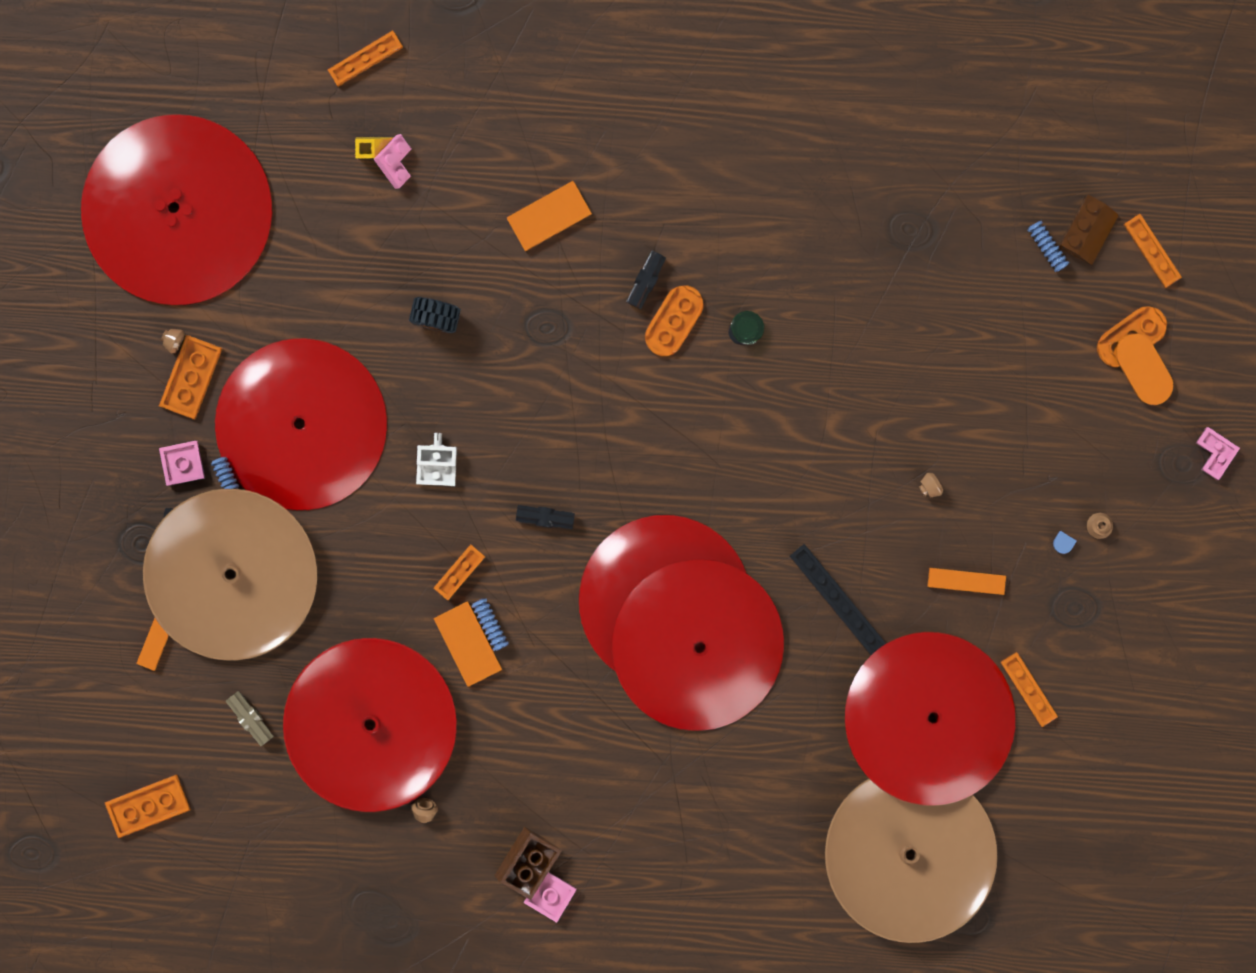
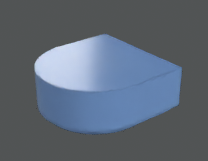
M1059 531L1053 541V547L1058 553L1065 554L1071 551L1077 541Z

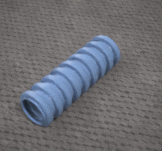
M1038 221L1029 227L1027 231L1032 233L1031 237L1035 238L1034 241L1038 242L1037 246L1042 248L1041 252L1044 251V256L1048 257L1047 261L1052 263L1051 267L1054 266V271L1058 272L1066 267L1069 261H1066V257L1062 256L1063 252L1058 250L1059 246H1056V242L1052 241L1053 237L1048 235L1049 231H1046V227L1042 226L1043 222Z
M221 457L212 461L211 465L214 466L213 470L217 472L216 477H219L218 482H221V488L238 489L239 484H236L237 479H234L235 475L231 473L232 468H229L230 463L226 461L227 457Z
M483 598L473 603L471 607L475 608L474 613L478 614L477 619L480 618L481 621L479 623L483 624L482 629L486 630L485 635L488 634L489 637L487 639L491 640L490 645L494 646L493 651H497L507 646L509 642L505 641L506 636L502 635L504 632L503 630L500 631L499 628L501 626L497 625L498 620L494 619L495 614L492 615L491 612L493 610L489 609L490 604H487V598Z

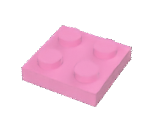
M198 441L159 448L166 486L205 478Z
M548 872L532 900L526 898L524 903L557 923L577 889Z

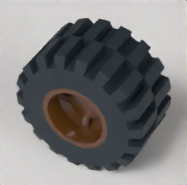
M416 297L413 301L409 321L414 325L454 333L456 332L461 309L446 302Z

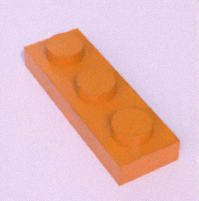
M470 544L436 584L434 589L445 599L449 600L485 556Z

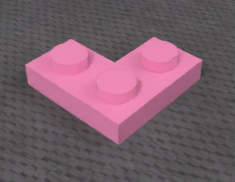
M401 134L396 135L374 158L395 189L400 188L411 177L400 162L411 150Z
M1206 427L1196 444L1211 453V456L1201 470L1216 480L1221 478L1240 449L1209 427Z

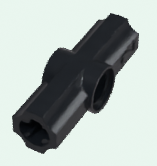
M651 251L643 269L641 268L634 282L635 285L626 303L642 309L649 292H652L658 280V274L666 257Z
M518 505L516 521L566 529H573L575 513L556 511L553 508L539 506L538 508Z

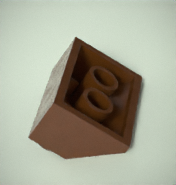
M1087 195L1061 240L1059 249L1092 266L1119 215L1105 203Z
M524 827L494 876L500 883L532 900L561 853V850L542 836Z

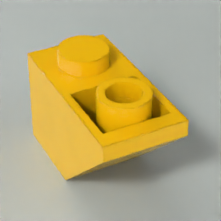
M356 137V158H375L394 137Z

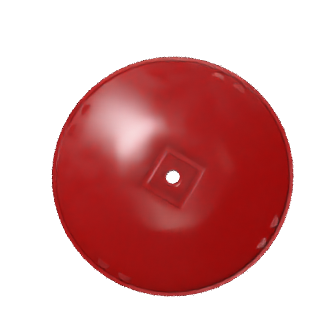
M180 114L164 115L146 119L130 126L103 148L95 159L85 181L81 201V220L85 239L91 254L105 274L127 292L150 302L166 305H188L203 302L223 294L234 287L251 271L262 254L269 237L272 222V198L268 180L260 162L238 136L227 128L204 118ZM178 203V212L171 213L169 211L170 204Z

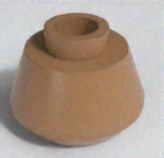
M170 329L163 333L161 341H163V346L169 353H177L184 341L185 333L180 329Z
M927 473L920 481L921 486H919V489L924 496L928 495L931 498L942 495L943 488L933 473Z
M1095 513L1087 521V530L1092 537L1103 539L1111 534L1113 522L1107 514Z
M428 798L416 800L411 807L415 819L421 823L431 821L438 811L436 803Z

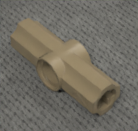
M240 691L226 700V703L236 714L241 726L250 732L260 746H263L274 737L262 721L263 718L259 712L247 702Z

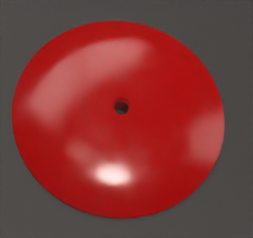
M306 338L288 339L272 343L257 350L242 361L230 375L222 389L215 416V434L221 457H227L226 461L230 463L229 468H232L231 473H234V479H237V483L245 490L266 496L285 509L290 510L318 509L332 505L351 495L374 471L383 452L387 433V415L384 400L376 381L366 367L358 359L338 346ZM298 419L305 421V426L302 429H297L295 426V422Z
M655 515L632 521L620 527L597 547L582 576L579 590V612L589 643L597 655L611 669L615 671L612 655V637L617 616L633 589L650 574L670 564L693 559L719 561L734 566L746 573L739 556L720 534L710 527L689 518L674 515ZM697 643L695 645V650H702L704 647V643Z
M693 559L673 563L655 571L642 580L622 605L616 619L612 637V655L615 671L620 684L632 702L649 717L662 724L691 731L709 730L726 726L751 712L765 698L775 683L784 652V636L780 616L764 588L742 570L726 563L706 559ZM697 643H704V647L702 650H695V645Z
M939 632L914 633L899 637L875 651L860 667L850 686L846 700V735L857 764L864 774L880 789L895 798L913 804L945 805L960 801L978 792L999 772L1007 759L1014 739L1015 706L1012 693L1003 673L994 661L980 648L950 634ZM930 713L936 716V721L933 724L928 720Z
M354 639L325 650L315 657L299 674L289 692L284 709V741L287 753L296 772L310 789L330 803L350 810L362 812L385 811L397 808L416 799L427 791L442 774L455 744V706L443 677L425 657L415 650L386 639ZM368 719L375 721L376 726L373 730L366 727Z

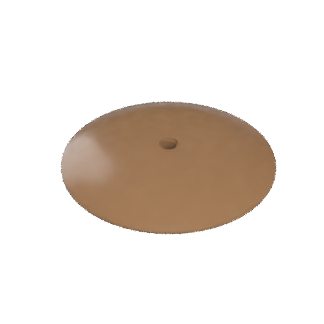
M218 489L200 493L187 499L163 518L155 529L146 549L143 564V584L147 602L154 617L164 631L177 643L205 657L219 660H243L260 656L275 649L288 640L301 626L314 600L317 585V565L313 547L306 532L287 509L272 499L255 492L240 489ZM226 570H234L236 576L229 578L226 575Z
M867 779L851 791L843 800L831 821L826 838L825 865L835 897L856 923L871 933L888 940L919 943L932 941L956 931L978 912L985 902L995 878L997 844L987 813L974 795L945 805H919L895 798L880 789L870 779ZM909 849L914 852V857L911 860H908L905 856Z

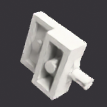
M434 433V445H418L416 484L455 486L457 447L442 445V433H439V436L438 433Z

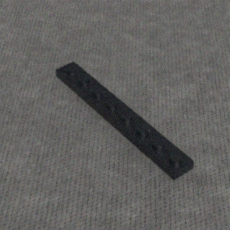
M805 544L789 555L870 655L886 644Z

